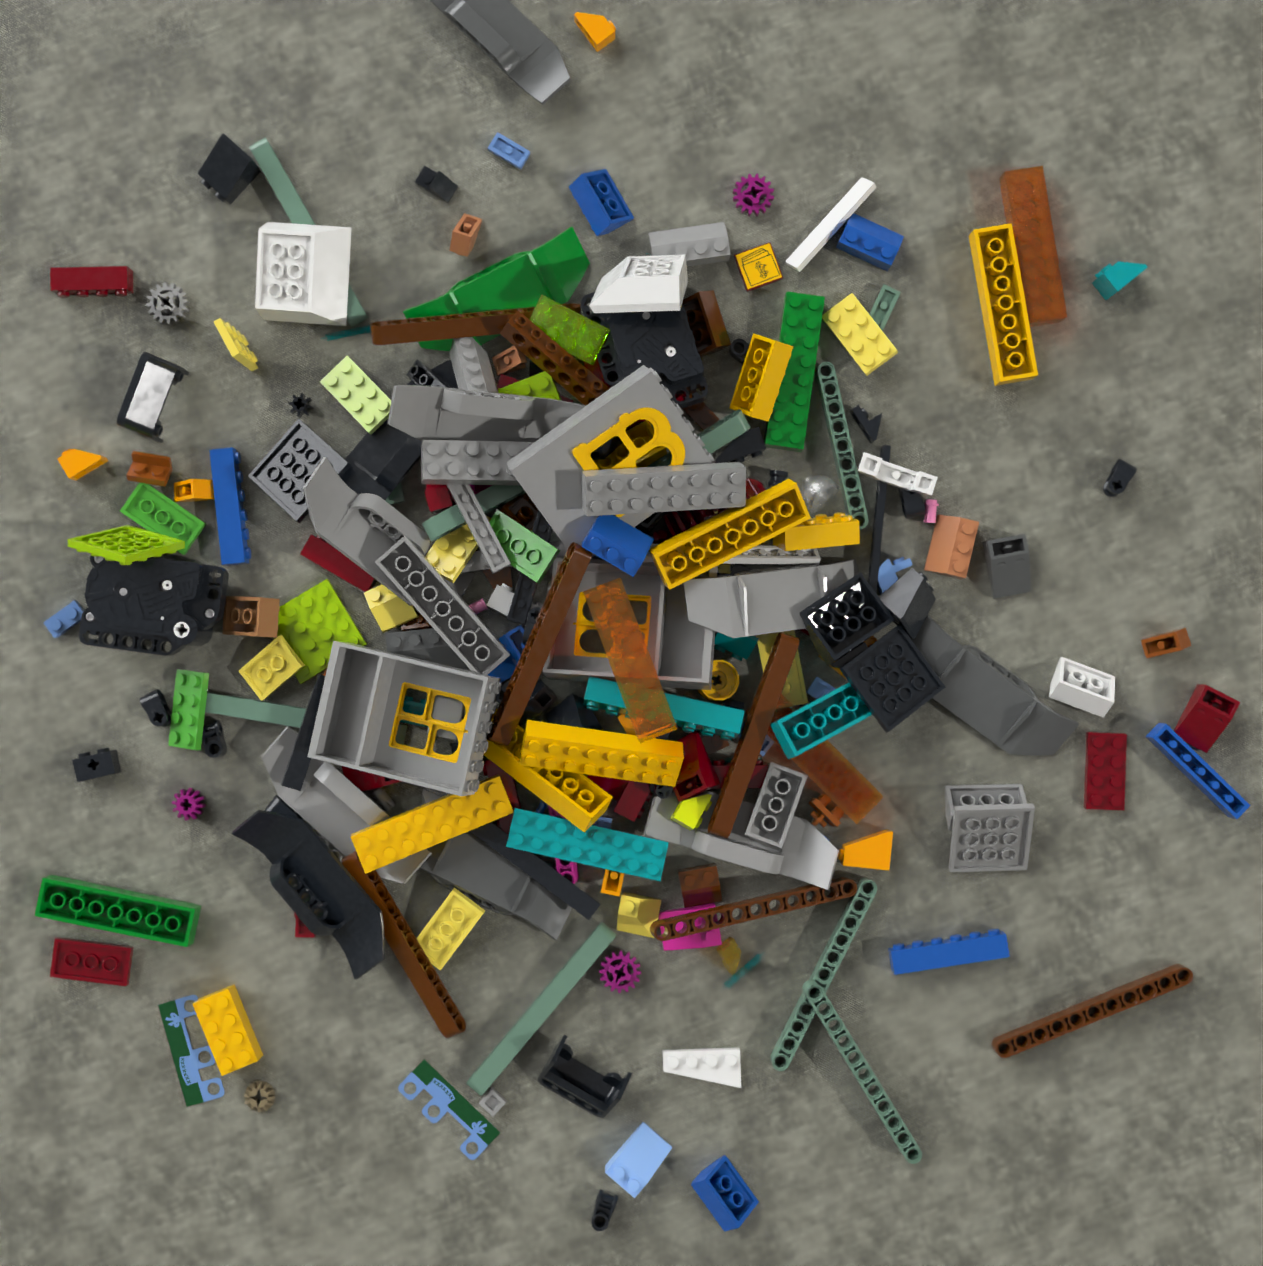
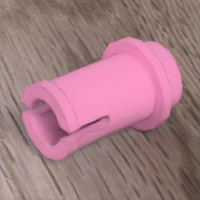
M926 499L924 503V522L936 523V510L939 504H937V500Z
M483 598L468 605L475 614L488 609Z

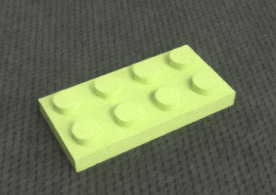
M348 355L320 381L370 435L389 418L391 400Z

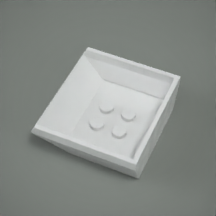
M267 222L259 228L255 309L263 320L346 326L351 227Z
M686 254L626 257L601 278L589 305L593 313L680 311L688 283Z

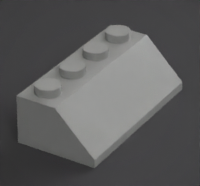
M724 222L649 232L652 256L686 254L687 266L723 262L730 259L729 240Z
M473 337L453 338L450 358L458 389L499 393L488 353Z
M771 762L745 835L764 846L780 851L808 775Z
M1022 784L945 786V812L948 830H952L954 806L1027 804Z

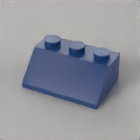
M607 169L582 173L569 186L573 197L576 199L596 236L609 234L634 219Z
M853 213L836 248L888 272L904 236Z
M602 515L596 518L581 547L634 577L645 560L654 539L615 515Z
M723 1155L702 1170L691 1183L693 1189L724 1232L739 1228L759 1203L726 1155Z

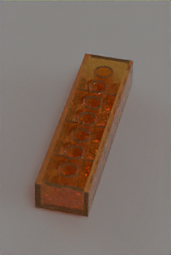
M1043 165L1005 171L999 178L1006 224L1012 223L1029 325L1034 327L1060 323L1067 318V311Z
M621 577L583 591L638 741L643 743L677 730L678 727Z
M782 694L771 723L797 710ZM750 708L745 712L747 715L749 714ZM769 726L767 735L782 749L772 728ZM828 740L791 758L856 824L884 798Z

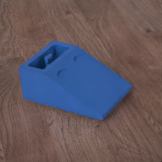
M522 624L498 639L510 652V656L488 675L500 678V683L512 677L525 648L523 644L525 628Z

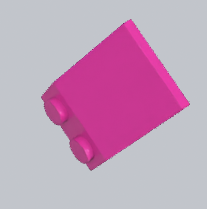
M715 903L661 911L658 918L661 920L716 906ZM717 913L713 917L714 922L718 921ZM698 917L695 920V926L701 925L702 918ZM683 922L676 924V931H680L683 928ZM660 926L661 935L665 931L664 926ZM719 928L663 941L664 951L722 945Z

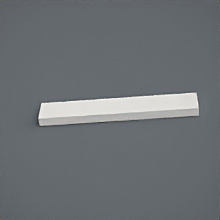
M861 177L785 261L786 264L800 272L876 189L875 183Z

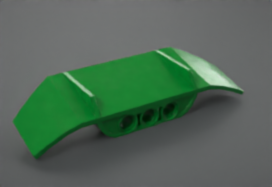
M572 226L532 251L513 254L459 281L448 293L426 303L406 309L403 313L406 319L564 304L571 298L590 262ZM501 334L474 336L473 338L479 345H482ZM453 339L421 341L418 343L421 348L450 352Z

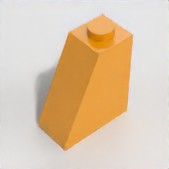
M886 829L842 844V849H839L838 860H841L843 866L889 870L893 831Z

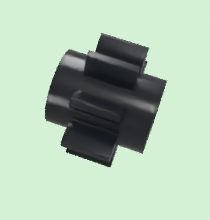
M301 393L300 397L293 395V401L288 402L293 407L290 412L292 414L297 412V417L299 418L302 417V414L309 416V410L314 409L309 404L312 399L310 397L305 399L303 393ZM304 403L305 406L299 409L298 405Z

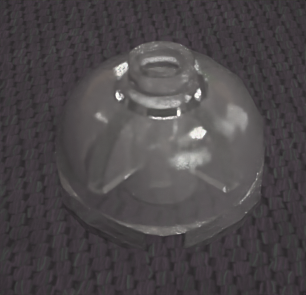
M809 476L803 482L801 495L807 509L817 512L829 504L826 501L830 497L834 499L837 496L840 488L829 476Z

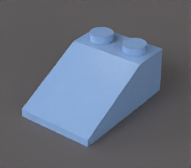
M642 1122L605 1165V1173L635 1198L652 1178L672 1149V1146L645 1122Z

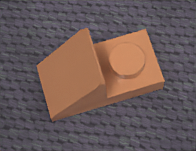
M515 346L492 358L497 376L524 369L527 362L525 355Z

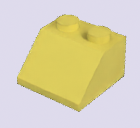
M382 584L364 592L369 608L383 633L418 617L414 606L408 605Z

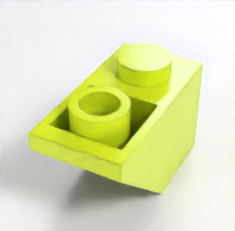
M706 794L679 802L670 819L688 830L698 828L703 820L701 818L703 812H707L712 804V801H710L712 795Z

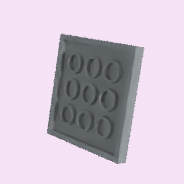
M1034 804L954 806L949 871L1027 870L1035 812Z

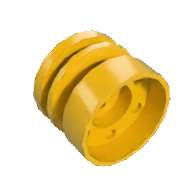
M713 660L712 677L718 676L720 684L713 685L714 681L712 680L711 690L697 689L704 698L711 701L725 700L737 691L739 675L736 668L727 661Z

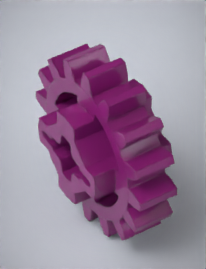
M749 173L747 179L742 176L741 183L736 182L735 187L737 189H733L732 193L736 196L732 200L737 202L736 209L742 208L741 214L747 211L750 217L754 212L757 217L759 211L764 214L766 212L765 207H771L769 201L774 199V196L771 195L774 192V188H769L771 185L770 181L764 182L765 176L759 179L758 173H756L755 177H752ZM747 185V189L741 193L743 187ZM753 192V194L756 195V198H753V196L750 195V193ZM766 197L765 201L759 205V201Z
M622 950L617 955L615 951H612V957L606 955L607 962H601L604 968L599 969V973L604 975L600 977V980H606L604 986L608 987L610 985L611 992L615 988L618 989V993H621V989H625L628 992L629 986L635 988L634 981H640V978L636 976L641 974V970L637 969L640 967V963H635L636 956L629 957V951L626 955H623ZM621 959L620 962L613 963V961ZM628 963L631 964L633 968V973L632 971L628 970ZM623 966L624 973H621L617 978V970H620ZM607 970L612 973L613 980L609 978ZM624 980H627V981H628V982H626V983L619 984L621 981H624Z

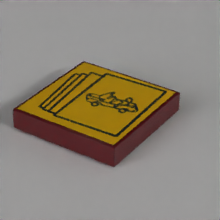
M770 242L734 255L746 292L783 279Z

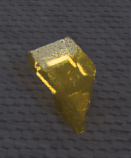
M729 936L716 950L723 959L722 963L728 972L733 975L737 969L742 951L734 938Z

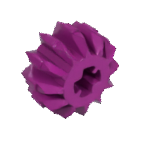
M190 787L187 791L181 789L180 794L176 793L174 795L177 800L172 801V804L176 805L173 812L179 811L178 818L184 816L185 821H188L190 817L194 820L197 819V814H203L201 808L206 807V804L201 803V800H204L205 797H198L200 794L199 790L194 792L193 788ZM186 801L191 803L192 806L189 807V805H186Z

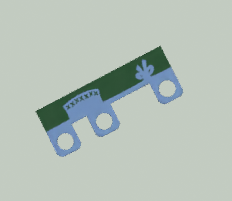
M196 995L186 996L158 1005L187 1107L220 1098L224 1095V1088L220 1078L201 1081L198 1069L213 1065L215 1058L210 1046L192 1049L184 1018L196 1015L195 1010L193 1012L186 1011L184 1003L187 1000H198ZM208 1051L211 1055L210 1061L207 1063L200 1062L198 1058L199 1053ZM210 1083H217L219 1085L220 1091L218 1094L211 1095L208 1092L207 1088Z
M425 1059L398 1086L399 1092L408 1100H413L423 1089L433 1097L422 1109V1114L430 1122L437 1123L448 1111L471 1133L460 1146V1150L470 1160H475L500 1134ZM408 1082L416 1085V1091L411 1095L404 1091V1085ZM431 1105L439 1107L440 1114L437 1117H430L428 1115V1108ZM469 1142H475L478 1145V1151L475 1154H469L466 1151V1145Z

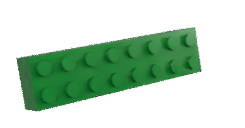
M788 291L785 294L778 341L793 346L773 407V412L769 422L767 421L764 438L766 448L802 452L804 449L825 300L824 296Z
M48 875L42 878L34 916L188 947L194 943L202 905L56 875Z

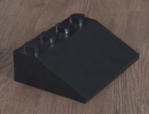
M861 572L799 613L817 652L827 666L895 620Z

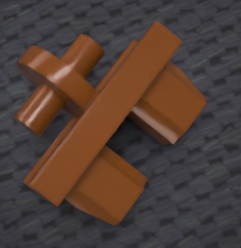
M825 793L808 802L819 813L818 815L814 810L810 813L814 818L811 824L816 826L819 823L824 828L827 825L823 820L824 818L832 827H838L841 823L839 820L843 816L844 811L838 806L829 811L826 806L831 799Z

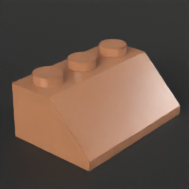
M937 515L924 571L960 580L965 579L979 522L961 517Z

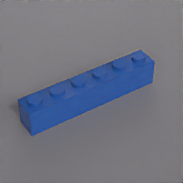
M233 447L209 450L221 563L224 566L250 564L251 549L247 545L249 530L245 526L247 512L243 508L245 493L241 489L243 474L242 471H239L241 455Z
M1158 723L1145 736L1227 817L1238 819L1251 806L1167 724Z
M990 929L988 933L983 934L981 932H971L969 936L964 937L961 935H951L950 939L944 940L941 937L932 938L931 942L925 943L922 940L913 941L912 945L905 946L903 943L894 944L892 948H888L891 971L894 975L1010 957L1007 936L1000 929Z

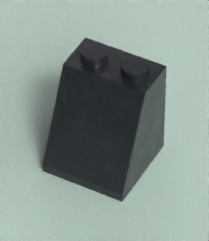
M223 133L197 174L202 178L200 182L208 190L213 188L216 191L214 195L220 201L224 202L226 200L231 205L257 177L261 170L250 156Z
M913 568L879 596L895 619L893 623L896 625L900 624L912 640L916 638L936 600L932 593L934 589L926 582L928 580L921 571L918 573Z
M573 693L545 714L548 723L604 731L593 711L588 710L587 706L583 705L584 698Z

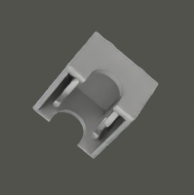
M438 695L435 697L432 718L449 723H458L464 718L466 709L461 701ZM443 729L437 731L436 736L458 739L451 731Z

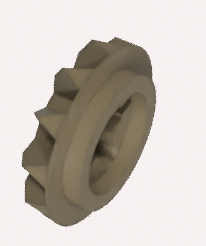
M265 1081L251 1083L246 1088L244 1094L245 1105L250 1108V1111L254 1110L258 1113L267 1111L275 1101L273 1087ZM259 1089L261 1096L265 1097L260 1101V1103L258 1102L257 1098L253 1097L258 1094Z

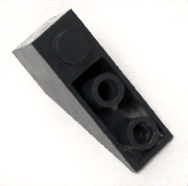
M418 359L406 374L416 385L453 388Z
M759 427L747 430L735 438L715 459V463H742L746 457L752 456V458L762 456L766 446Z
M541 679L537 681L519 721V726L543 713L557 700L554 692Z

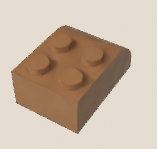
M226 596L222 634L277 638L280 599Z

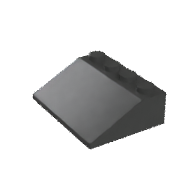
M434 628L385 633L387 652L470 671L468 666Z

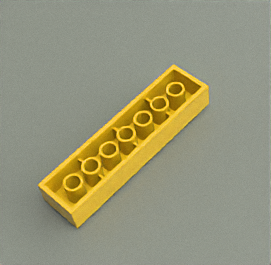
M1012 223L974 229L969 235V242L994 385L1032 380L1038 376Z
M787 479L747 499L746 507L729 508L650 548L649 553L663 584L670 590L803 523L811 517L797 483Z
M496 711L494 714H492L491 722L493 721ZM519 725L508 746L488 741V748L483 754L584 833L606 812L613 797L585 775L520 765V749L525 730Z
M527 720L520 749V765L672 787L676 785L684 759L683 742Z
M497 774L480 781L479 788L474 795L458 796L448 794L351 834V839L366 874L512 814L514 811L500 776Z

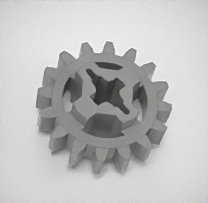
M166 282L163 283V287L157 284L156 291L150 290L153 295L147 296L150 303H147L146 306L151 308L148 313L154 315L153 319L156 321L160 320V323L163 325L166 321L169 325H172L173 320L180 323L179 317L185 319L184 311L189 312L186 305L190 304V302L185 299L188 295L183 292L180 286L176 288L174 283H171L170 287ZM163 300H166L167 302L171 303L170 305L173 306V308L167 306Z

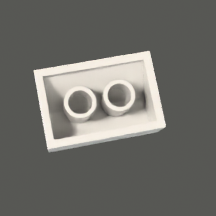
M1061 657L1050 684L1049 697L1104 718L1114 704L1115 676Z

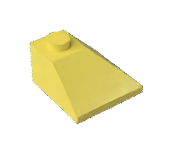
M624 892L621 895L617 930L655 938L651 935L650 926L658 920L662 900Z

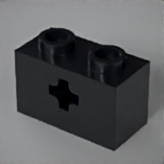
M108 747L97 750L98 754L91 755L90 752L78 754L79 758L72 760L77 782L120 773L121 768L117 750L110 751ZM99 762V765L94 766V763Z

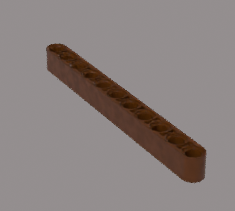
M570 303L377 321L370 324L372 344L390 345L500 334L506 323L518 310L541 330L556 329L560 324H565L567 328L582 325L581 305Z
M572 542L567 549L493 718L492 730L487 736L488 741L508 746L512 740L592 558V553L581 547L582 545Z
M779 632L775 639L708 825V833L726 839L730 836L799 646V638Z
M356 851L343 857V866L381 909L384 937L442 1035L449 1039L466 1030V1022L377 871L373 870L365 874Z
M845 877L835 878L831 880V892L827 896H825V889L810 884L657 920L651 924L650 932L657 940L667 941L851 897L856 893L857 885L853 880ZM848 882L849 887L847 891H843V885ZM809 891H812V898L810 900H807V893ZM794 895V902L788 904V898ZM775 899L776 906L770 909L769 904ZM754 904H757V911L755 913H751V907ZM738 908L739 915L733 918L732 912ZM716 913H720V914H721L720 920L717 921V922H714V920H713L714 915H715ZM698 917H701V925L695 926V920ZM683 922V928L680 931H676V924ZM660 926H664V933L657 935V929Z
M1174 964L999 1035L993 1039L992 1048L1001 1058L1011 1057L1188 985L1193 980V973L1189 968L1181 964ZM1184 970L1183 977L1178 978L1179 972ZM1166 977V983L1161 986V979ZM1145 985H1148V991L1143 993V987ZM1130 992V998L1128 1000H1125V994ZM1110 999H1113L1112 1006L1107 1007V1002ZM1095 1007V1012L1089 1015V1009ZM1077 1014V1019L1071 1022V1016ZM1059 1021V1027L1053 1029L1054 1022ZM1041 1028L1042 1033L1039 1036H1035V1031ZM1024 1036L1023 1042L1018 1044L1016 1042L1017 1038ZM1006 1043V1048L999 1051L1000 1044Z

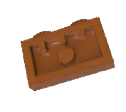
M133 451L131 454L133 462L126 475L127 480L166 487L173 471L171 458Z

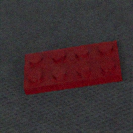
M1086 732L1084 809L1125 811L1127 733Z
M57 937L54 939L50 977L128 986L134 947Z

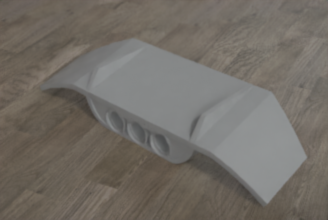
M396 385L393 388L388 424L421 442L422 440L536 442L584 408L585 405L549 398L447 387Z
M323 457L303 487L308 511L316 534L408 605L413 606L375 561L405 535L426 556L431 548L429 536L380 496L370 493L358 495L339 477L328 458ZM464 572L460 573L454 583L446 581L462 598L475 574Z
M850 559L826 565L783 566L741 571L735 573L734 576L690 579L684 582L688 619L693 623L732 638L806 629L799 613L858 574L857 560Z
M287 726L261 756L276 792L286 804L341 853L347 856L356 851L351 834L391 817L329 762L311 758L301 791L282 786L281 783L298 735ZM424 849L378 868L376 871L380 878L406 884L432 853Z
M705 791L695 796L711 794L710 801H712V804L707 812H703L701 816L703 820L700 826L694 828V830H688L670 819L679 804L675 792H672L665 799H661L658 796L653 798L643 833L644 837L686 846L714 858L766 873L782 874L829 890L839 850L807 819L793 816L783 847L780 851H777L745 835L755 804L742 801L730 836L726 839L708 833V825L719 797L718 793Z

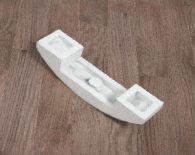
M863 453L858 472L898 488L932 496L938 477L921 471L916 472L883 461V458Z

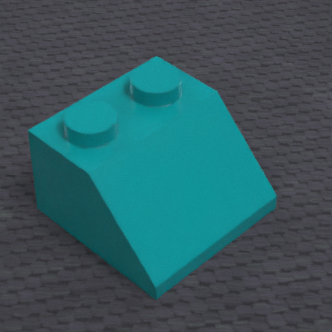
M1118 261L1113 266L1109 263L1095 275L1097 279L1092 284L1102 297L1107 300L1148 267L1146 264Z
M716 632L714 649L723 653L727 650L732 653L731 657L742 661V659L747 660L759 638L755 636L732 638Z

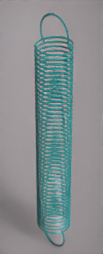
M371 327L354 328L362 329L349 331L351 329L340 331L345 334L328 333L325 334V337L337 340L356 336L357 334L371 333V331L365 330H370Z
M755 955L753 959L745 964V967L751 970L753 968L751 965L755 966L754 964L759 963L754 958H761L762 955ZM741 968L739 969V971L733 974V976H731V979L737 982V980L733 978L735 977L734 975L738 976L739 978H742V974L745 975V973L747 972ZM728 980L724 983V984H727L728 986L732 987L730 984L727 983V982H729Z

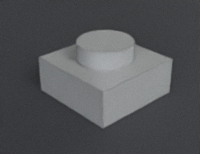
M492 1087L479 1101V1104L493 1117L507 1100Z

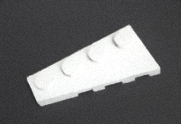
M740 1048L663 1050V1071L741 1088Z

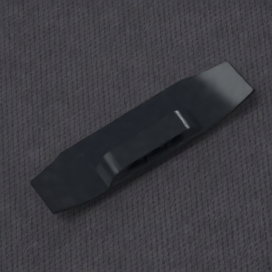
M447 360L431 369L453 388L458 389L451 360ZM411 380L407 385L416 384ZM387 421L373 434L370 435L367 432L346 457L345 460L351 466L342 475L341 479L358 495L370 493L386 500L421 458L422 442L390 426Z
M258 810L232 831V835L258 849L272 863L269 873L271 885L306 927L315 935H332L337 940L347 957L354 980L362 977L385 959L384 924L381 909L305 820L275 812Z

